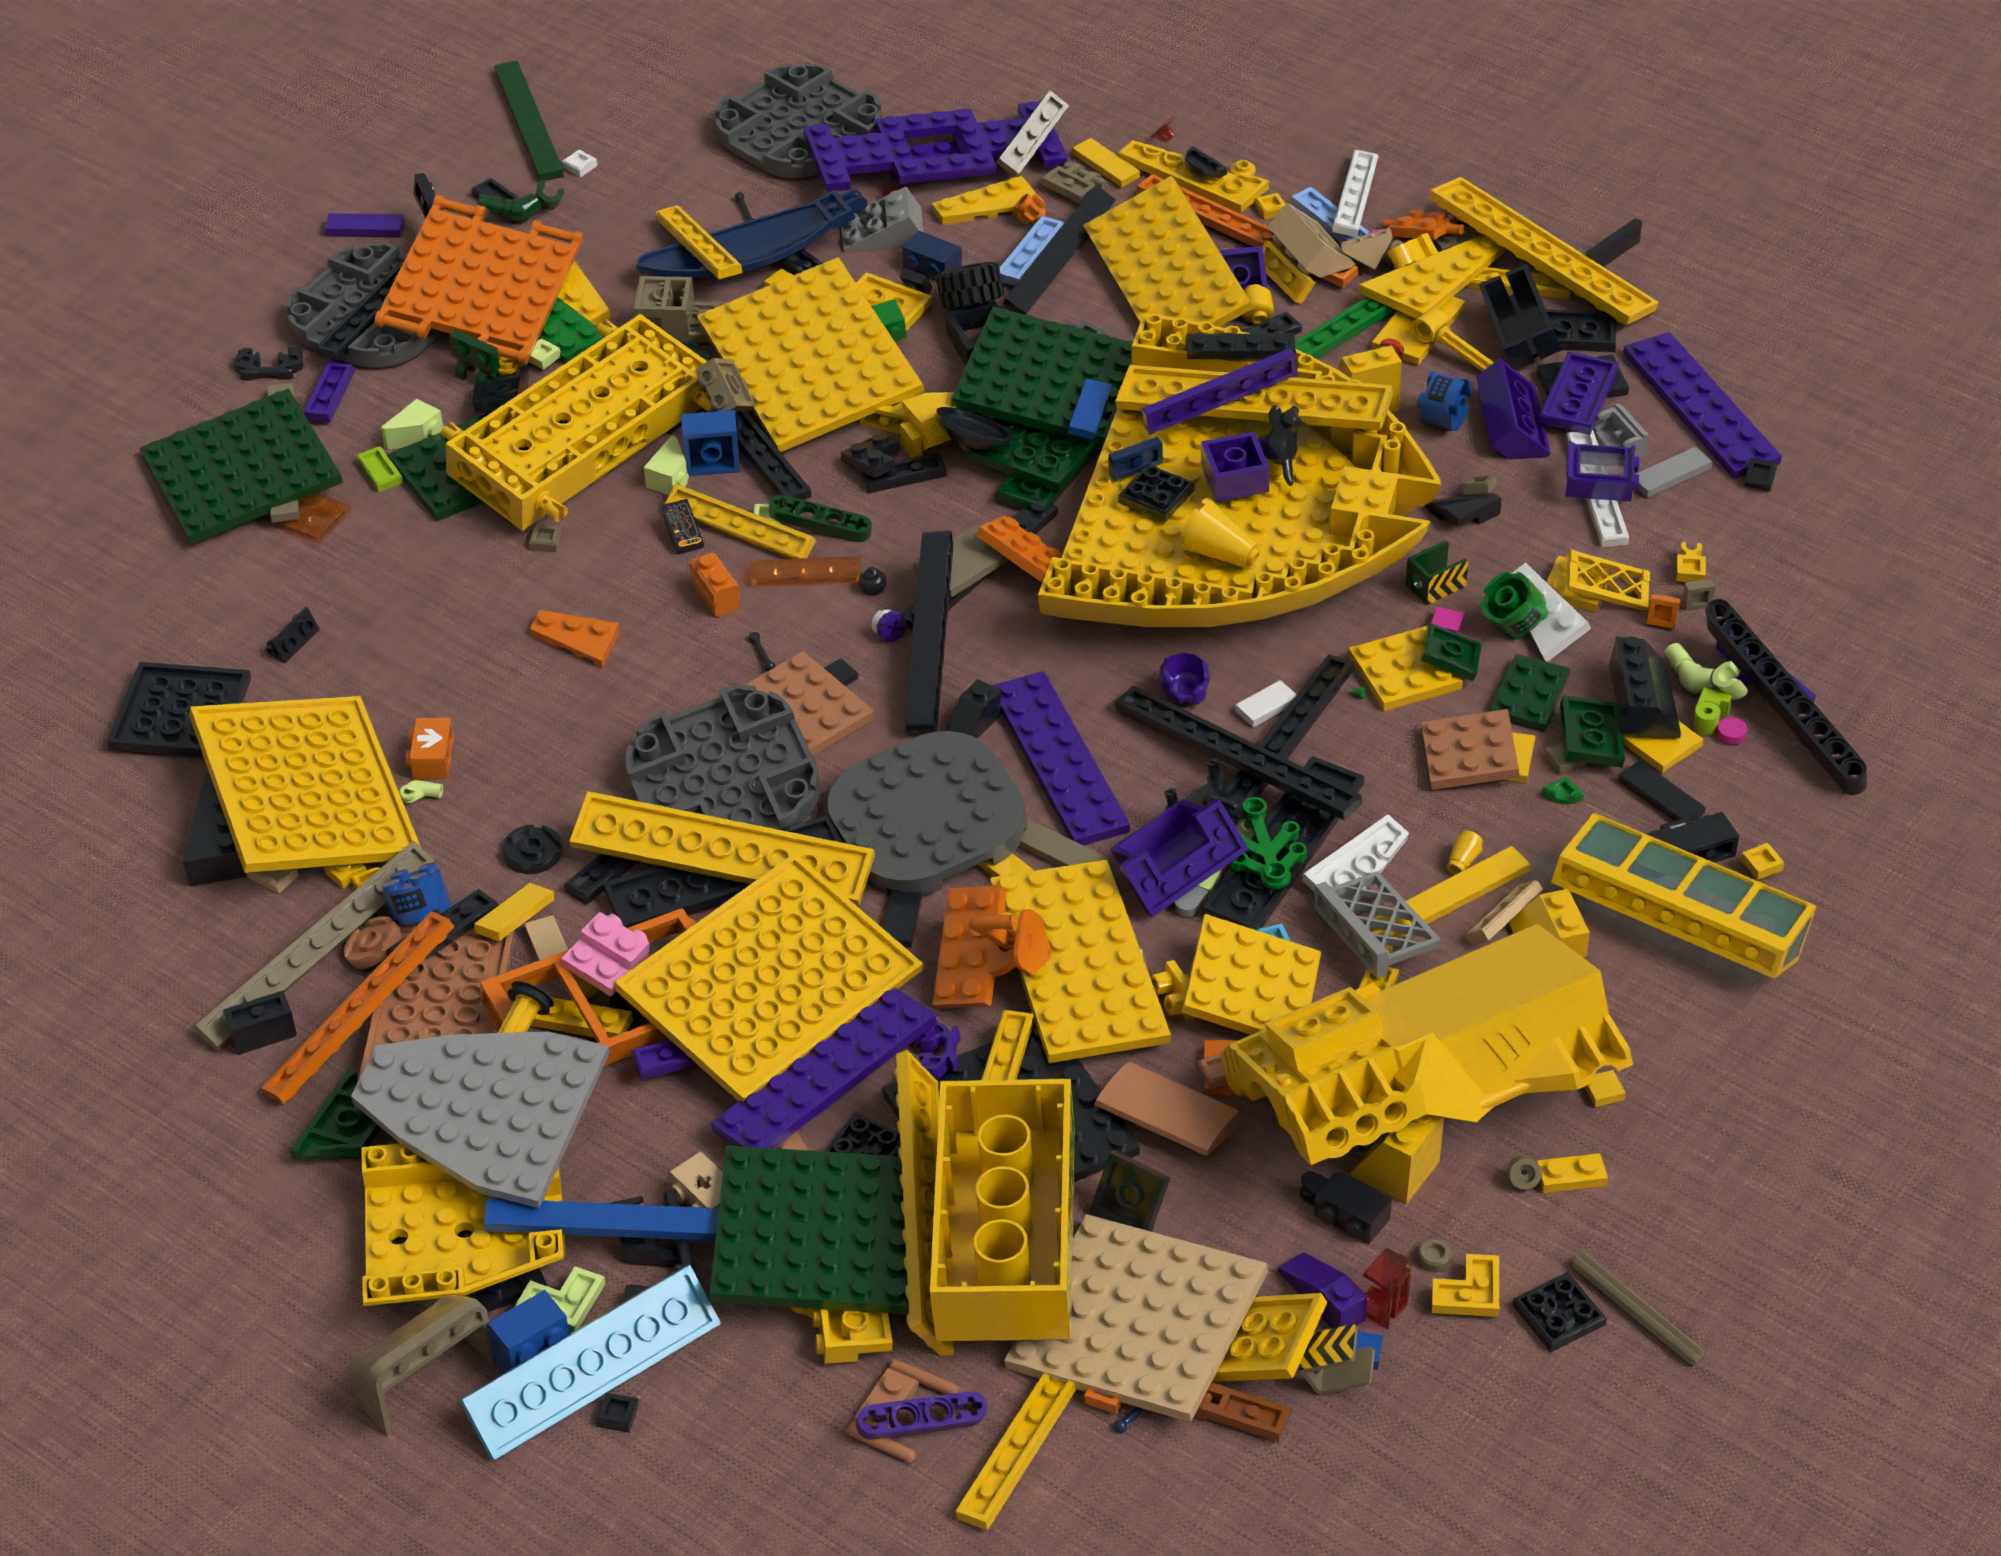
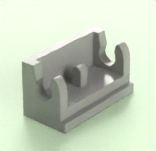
M1621 403L1597 415L1599 420L1607 418L1605 422L1599 423L1593 428L1595 436L1604 446L1632 448V445H1635L1634 456L1642 457L1646 455L1649 434Z

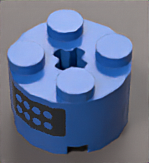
M1431 371L1427 379V389L1425 393H1420L1417 401V408L1422 409L1420 422L1450 431L1458 430L1463 424L1469 409V405L1465 404L1466 396L1471 397L1472 393L1470 380Z
M435 862L424 864L418 868L419 870L410 873L408 869L399 870L391 874V881L382 885L383 895L391 917L396 924L398 921L400 925L415 924L421 922L431 911L433 912L439 908L440 913H442L451 906L452 902L442 874Z

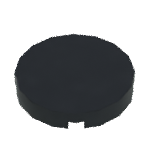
M525 825L513 830L506 836L505 844L502 848L503 858L507 866L523 874H539L551 869L562 856V843L557 832L541 825L542 828H534V825Z

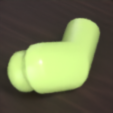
M414 780L402 786L399 794L405 803H414L426 796L441 798L443 784Z

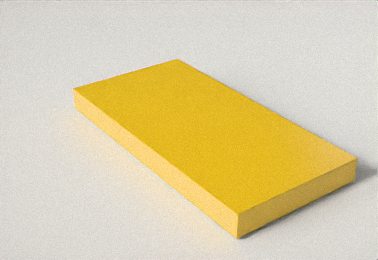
M1452 297L1440 308L1448 318V327L1464 310L1465 300ZM1397 311L1372 341L1371 349L1392 346L1401 360L1419 365L1437 341H1430L1429 343L1419 341L1412 332V323L1416 318Z

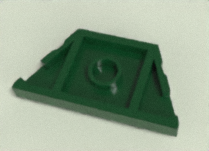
M348 1068L290 1149L291 1159L307 1160L362 1156V1147H369L382 1128L363 1111L355 1109L351 1095L358 1082L357 1072L354 1069Z

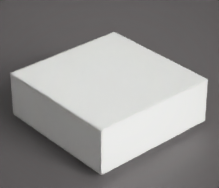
M581 150L576 151L562 161V168L578 177H582L597 167V159Z

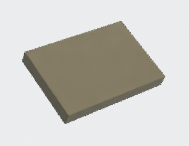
M976 525L953 538V561L949 595L951 598L1010 561L975 536L979 529ZM919 560L913 563L916 573L919 570Z

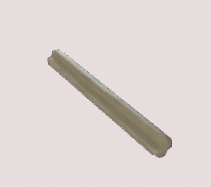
M1581 1252L1574 1258L1572 1266L1576 1271L1690 1365H1696L1703 1358L1704 1350L1588 1254Z

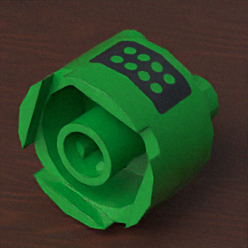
M1508 571L1502 572L1492 578L1483 590L1485 596L1483 602L1480 600L1482 613L1500 631L1514 639L1522 638L1548 615L1543 593L1521 572H1517V574H1510Z

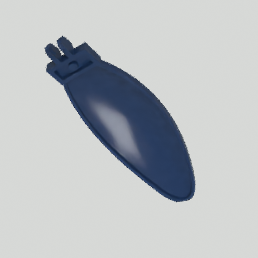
M854 188L841 195L836 190H833L811 203L709 233V235L742 265V272H746L777 262L798 252L817 240L830 228L834 230L847 225L849 221L855 219L854 213L857 214L866 208L868 200L862 196L861 192ZM681 243L647 252L638 258L635 266L640 272L654 276L692 278L715 276Z

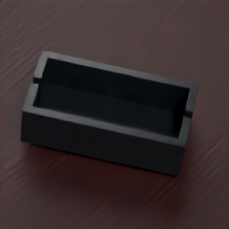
M1527 264L1505 273L1514 293L1511 296L1508 295L1500 275L1478 284L1509 363L1515 370L1534 363V358L1539 357L1541 360L1562 351Z

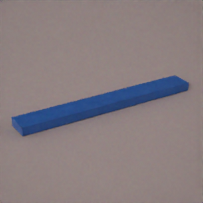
M487 1198L484 1231L531 1233L562 1229V1233L565 1235L716 1241L719 1208L542 1201L540 1208L505 1199Z

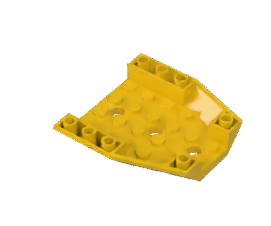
M400 1143L362 1147L366 1276H363V1306L438 1299L448 1295L465 1296L564 1259L565 1235L562 1233V1229L531 1233L484 1231L487 1198H501L476 1192ZM559 1166L543 1201H563ZM464 1230L473 1232L472 1235L466 1238L457 1236L458 1233ZM397 1237L407 1238L402 1244L391 1243Z

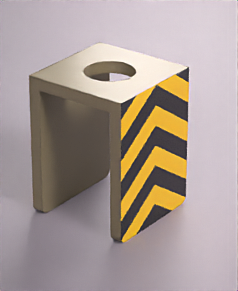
M1355 1324L1313 1333L1300 1361L1299 1372L1318 1396L1367 1386L1372 1383L1375 1350L1372 1346L1356 1349L1358 1328Z

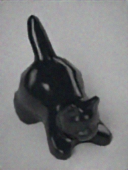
M1274 405L1271 407L1268 417L1271 427L1270 434L1259 436L1258 441L1265 458L1274 464L1282 465L1284 479L1288 486H1292L1294 484L1292 461L1295 459L1298 451L1297 431L1298 428L1306 426V423L1302 422L1298 416L1299 409L1297 406H1292L1282 413L1280 407Z

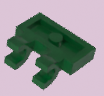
M457 330L449 335L452 356L459 360L455 367L456 378L464 381L467 378V370L474 372L477 370V367L479 371L475 378L476 385L487 381V379L497 377L496 371L500 368L497 347Z

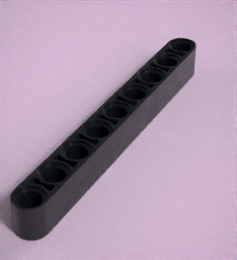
M951 531L922 533L905 709V729L907 735L927 734L938 731L953 561V535Z
M1715 599L1710 601L1705 608L1707 629L1841 789L1851 795L1862 793L1867 787V766L1863 759L1726 600ZM1839 754L1841 756L1833 757L1832 755Z

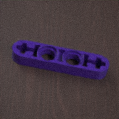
M962 1392L873 1404L864 1407L860 1411L856 1419V1429L863 1438L875 1440L970 1427L982 1421L987 1412V1402L977 1392ZM968 1402H971L972 1407H978L974 1416H971L970 1411L965 1410L959 1411L956 1416L957 1419H954L952 1403H955V1410L964 1409ZM934 1405L943 1407L947 1412V1418L944 1421L933 1420L930 1417L929 1408ZM900 1410L910 1411L913 1414L914 1423L909 1426L901 1425L896 1419V1413ZM886 1412H889V1425L891 1428H888V1421L879 1422L875 1429H872L870 1424H864L868 1415H872L874 1421L884 1420L887 1415Z

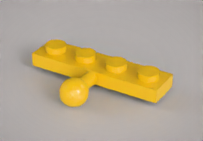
M580 977L576 979L586 999L593 997L598 992V988ZM551 997L554 1001V1006L549 1008L550 1013L547 1015L536 1014L530 1025L594 1037L573 1000ZM590 1004L609 1038L627 1032L633 1022L631 1011Z

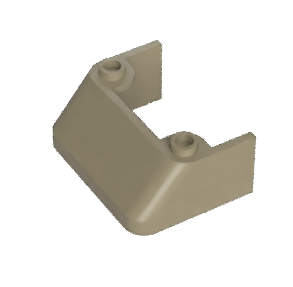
M458 1295L443 1296L434 1305L352 1359L349 1367V1377L355 1403L387 1437L393 1432L384 1393L463 1338L490 1364L494 1363L486 1308L475 1298Z

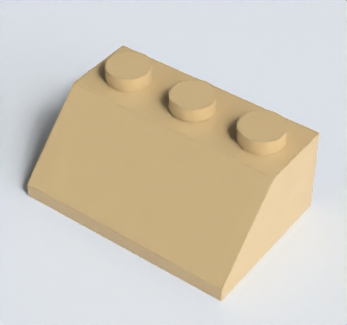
M1286 203L1268 225L1269 229L1274 233L1272 238L1279 245L1286 247L1285 253L1293 260H1298V268L1307 275L1313 273L1321 278L1352 268L1355 264L1348 255L1343 253L1342 248L1316 220L1289 203Z

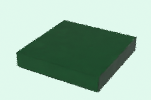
M1429 623L1425 630L1420 661L1473 682L1478 672L1482 644Z

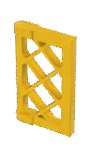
M1573 549L1569 550L1567 556L1568 591L1647 611L1649 605V570L1602 559ZM1578 561L1588 563L1590 566L1583 569L1578 564ZM1603 568L1616 571L1617 573L1609 576ZM1594 569L1603 580L1595 583L1587 572ZM1629 575L1638 577L1639 582L1635 583ZM1581 576L1588 585L1577 582V578ZM1621 577L1629 587L1622 591L1613 580ZM1608 584L1614 592L1601 589L1600 587ZM1631 591H1634L1638 596V599L1627 596L1626 594H1628Z

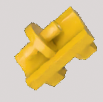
M1174 960L1167 961L1164 972L1152 975L1151 981L1156 995L1168 993L1165 996L1164 1006L1169 1016L1182 1014L1186 1021L1195 1019L1194 1016L1181 1013L1189 974L1184 975Z

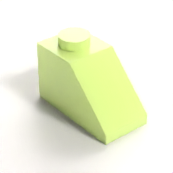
M418 399L414 400L381 427L384 448L388 450L403 448L440 433L443 428L441 410Z
M671 436L644 466L646 488L666 495L671 493L675 484L685 487L689 478L686 460L675 436Z

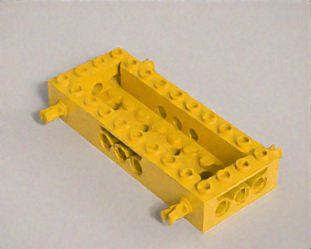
M641 314L620 328L616 327L608 319H605V325L600 322L596 330L599 335L605 338L465 431L461 430L453 422H450V428L444 425L441 430V436L449 440L446 443L447 474L522 531L546 514L556 522H559V516L565 518L568 513V508L562 505V503L680 423L681 414H692L701 407L707 412H714L710 404L711 397L708 391L704 390L698 381L699 374L696 370L697 367L707 361ZM604 394L607 395V397H603V398L597 397V396H599V395H601V396H603ZM560 421H568L566 424L559 423ZM525 447L530 448L528 450H519L520 448Z

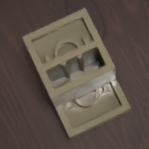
M640 276L634 314L635 317L641 314L646 318H661L662 330L679 342L704 344L711 342L700 326L697 315L720 306V302H694L692 277Z

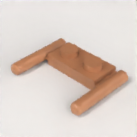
M895 1358L890 1368H887L855 1415L854 1422L849 1424L846 1435L910 1463L916 1457V1452L913 1449L889 1438L865 1439L857 1432L856 1419L860 1411L864 1407L873 1404L910 1400L917 1391L919 1383L945 1395L958 1393L959 1387L954 1383ZM903 1410L896 1413V1419H898ZM886 1412L887 1415L884 1420L874 1421L872 1415H868L864 1424H870L871 1428L875 1429L879 1422L888 1421V1428H891L889 1425V1412Z

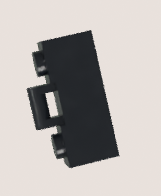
M1723 811L1712 815H1705L1696 819L1695 823L1689 817L1660 825V830L1647 833L1649 836L1714 863L1735 857L1739 841V834ZM1647 868L1655 880L1667 877Z

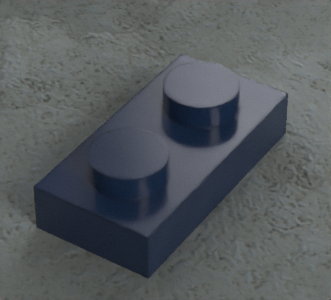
M1158 436L1108 454L1110 477L1113 481L1140 472L1147 464L1152 466L1162 464L1163 444Z

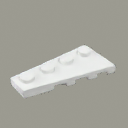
M1524 563L1511 574L1521 572L1545 597L1548 615L1530 632L1544 660L1548 662L1588 632L1591 627L1587 620L1527 563Z
M1386 815L1305 872L1302 881L1315 892V885L1325 881L1330 887H1334L1376 871L1381 874L1407 841L1409 833L1390 815ZM1347 894L1339 896L1341 899L1352 901L1354 896Z

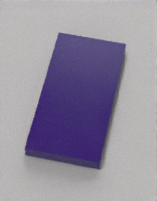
M1567 352L1541 410L1538 423L1591 435L1598 419L1597 415L1601 412L1619 370V363Z

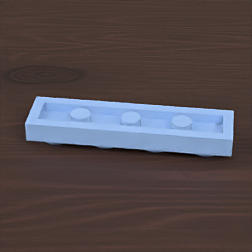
M1312 187L1291 196V204L1316 220L1326 232L1339 242L1351 240L1369 233L1361 225L1357 237L1332 232L1338 207Z
M1041 216L1001 265L1002 282L1016 286L1064 226L1065 222Z

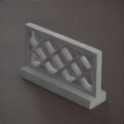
M1378 871L1334 887H1330L1326 881L1315 885L1314 909L1376 978L1387 975L1389 965L1441 947V939ZM1374 883L1380 888L1379 891L1364 889V887ZM1347 894L1354 896L1352 901L1341 899L1339 896ZM1360 897L1375 900L1374 904L1358 901ZM1381 901L1394 903L1396 906L1395 908L1379 905ZM1354 911L1367 912L1370 915L1368 918L1356 916ZM1378 914L1389 916L1391 919L1388 922L1374 919V917ZM1397 918L1410 920L1411 926L1395 923ZM1370 928L1386 931L1384 935L1372 933ZM1391 931L1407 934L1406 939L1391 937ZM1412 936H1419L1427 940L1418 942L1412 941L1411 938ZM1389 945L1402 949L1389 953L1385 947Z

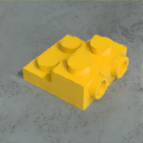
M812 1309L813 1328L820 1327L821 1333L815 1335L817 1355L823 1354L824 1364L857 1362L858 1353L892 1351L893 1342L888 1313Z

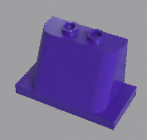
M1215 798L1205 806L1181 799L1110 850L1120 864L1119 868L1148 916L1153 917L1245 853L1249 848L1220 799Z

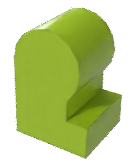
M1704 687L1695 708L1693 728L1698 734L1710 736L1717 732L1719 719L1727 718L1730 713L1732 695Z

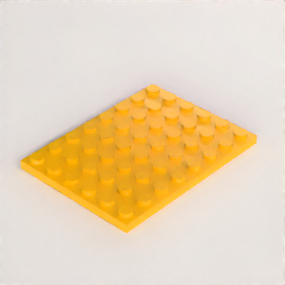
M839 257L697 315L700 326L721 359L734 360L757 405L752 410L772 443L780 452L875 413L877 408L892 406L924 392L923 383Z
M361 696L190 707L189 717L244 873L390 861L413 841L420 846Z
M794 853L616 980L614 986L615 990L738 1102L740 1100L745 1102L750 1094L761 1090L770 1083L772 1077L780 1075L790 1068L796 1059L803 1058L815 1049L817 1043L828 1039L838 1031L841 1025L848 1024L860 1014L862 1009L870 1007L882 998L886 991L894 988L899 989L922 971L923 963Z

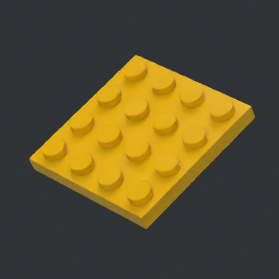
M1205 914L1201 921L1181 1013L1250 1035L1266 1029L1265 1023L1311 1004L1321 951Z

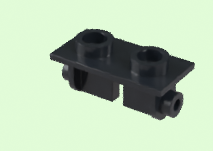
M305 607L299 614L294 615L292 620L272 640L267 642L265 650L270 656L280 655L282 661L286 663L320 630L308 607Z

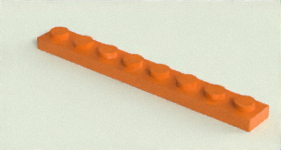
M431 911L261 1087L265 1094L282 1104L293 1098L300 1087L319 1071L324 1062L340 1049L348 1037L362 1026V1023L374 1010L383 1004L384 1000L395 988L399 987L405 978L418 965L423 963L426 956L445 940L447 934L454 928L449 918Z

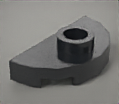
M1194 146L1187 150L1185 166L1191 174L1207 179L1220 178L1227 175V167Z

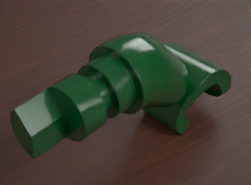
M542 179L537 185L535 195L530 193L521 198L501 201L500 197L480 193L478 205L490 209L489 214L498 216V213H501L503 217L510 218L511 222H525L542 208L548 210L556 208L562 200L564 189H558L556 196L548 197L543 193L545 182Z

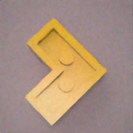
M1466 1254L1465 1280L1432 1279V1313L1499 1317V1256Z

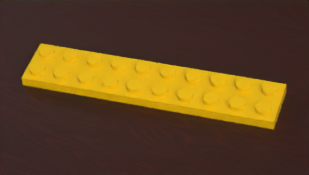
M1456 178L1430 190L1428 199L1436 203L1439 208L1452 213L1458 220L1466 222L1475 228L1478 233L1488 236L1497 245L1505 247L1514 253L1517 258L1527 261L1536 270L1552 277L1556 283L1566 286L1578 297L1591 302L1597 309L1605 311L1614 317L1617 322L1628 325L1656 311L1659 304L1658 301L1464 178Z
M1129 365L1115 400L1116 408L1142 411L1141 408L1230 372ZM1291 377L1198 416L1269 421V411L1274 405L1279 406L1282 413L1292 406H1297L1299 409L1298 416L1302 422L1308 425L1381 430L1393 396V386Z
M587 791L570 838L572 848L752 884L796 853L856 906L860 905L875 857V851L871 848Z
M906 1050L896 1054L897 1068H895L894 1074L898 1082L896 1103L899 1108V1120L897 1121V1128L901 1140V1147H899L898 1153L902 1162L900 1183L903 1188L904 1201L901 1202V1209L905 1219V1229H903L902 1235L906 1244L904 1266L908 1279L905 1292L909 1300L907 1323L910 1330L923 1339L929 1348H932L940 1356H948L954 1354L953 1341H936L930 1299L939 1117L938 1081Z

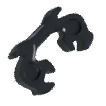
M288 347V354L278 353V366L260 367L261 359L259 352L253 355L252 348H243L237 351L238 354L233 360L234 368L240 374L241 380H252L258 377L293 379V373L301 371L304 367L302 351L297 347Z

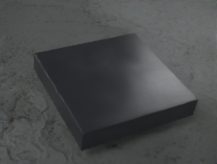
M1147 464L1118 495V503L1167 522L1194 492L1195 483Z
M854 1113L825 1152L899 1156L898 1149L901 1147L900 1134L892 1128Z
M1568 1272L1514 1298L1512 1304L1550 1352L1605 1326L1607 1320L1605 1315Z

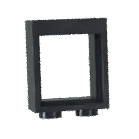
M996 301L946 312L947 334L965 366L977 340L970 342L964 331L983 327L992 307L999 308Z

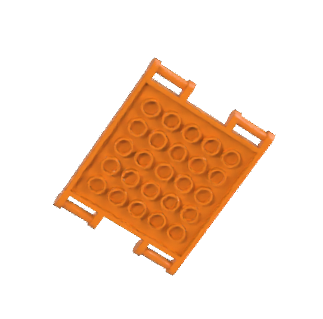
M436 194L433 205L382 307L376 313L374 325L382 328L385 325L415 333L417 337L426 339L431 328L450 334L457 330L497 347L498 356L517 360L518 364L527 365L581 248L584 233L579 231L573 233L542 225V222L537 220L533 221L530 233L483 222L486 215V207L462 204L447 200L445 196ZM442 209L449 210V211H453V212L460 213V214H464V215H468V216H472L473 219H472V218H468V217H464V216H460V215H457V214L445 212V211H442ZM540 235H544V236H548V237H551V238H555V239L567 241V242H570L571 244H567V243L555 241V240H552V239L544 238V237H541Z

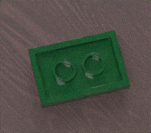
M1515 654L1490 712L1508 709L1511 724L1545 733L1570 677L1571 668Z
M1562 695L1560 713L1565 760L1623 768L1625 752L1617 703Z

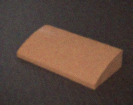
M1130 1061L1111 1078L1095 1102V1106L1205 1156L1235 1132L1240 1112L1235 1108Z

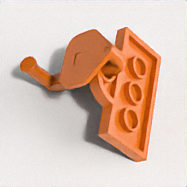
M1002 885L949 888L932 1005L938 1009L991 1007L995 977L1007 974L1016 966L1028 975L1035 974L1051 958V948L1042 917L1031 909H1023L1019 916L1016 913L1004 915L1007 889Z

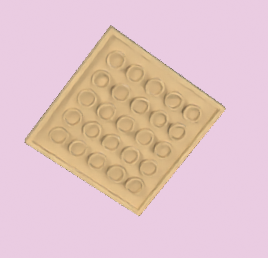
M1086 1214L1073 1237L1071 1339L1015 1340L1004 1360L1006 1369L1039 1379L1043 1373L1049 1374L1050 1379L1067 1383L1069 1380L1074 1382L1075 1389L1087 1392L1088 1388L1095 1390L1096 1394L1113 1398V1396L1120 1398L1122 1403L1191 1422L1268 1273V1265L1258 1260Z

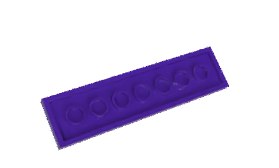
M1670 332L1624 346L1623 355L1733 479L1746 476L1751 457L1775 462L1778 465L1781 464V454Z
M1041 671L991 685L1001 690L1002 715L1069 838L1084 846L1129 833L1130 823L1046 673Z
M896 988L886 991L882 998L870 1007L862 1009L860 1014L848 1024L841 1025L836 1033L825 1041L817 1043L815 1049L803 1058L796 1059L790 1068L782 1074L772 1077L770 1083L761 1090L750 1094L745 1102L740 1100L712 1121V1132L732 1146L777 1147L937 1023L936 1014Z

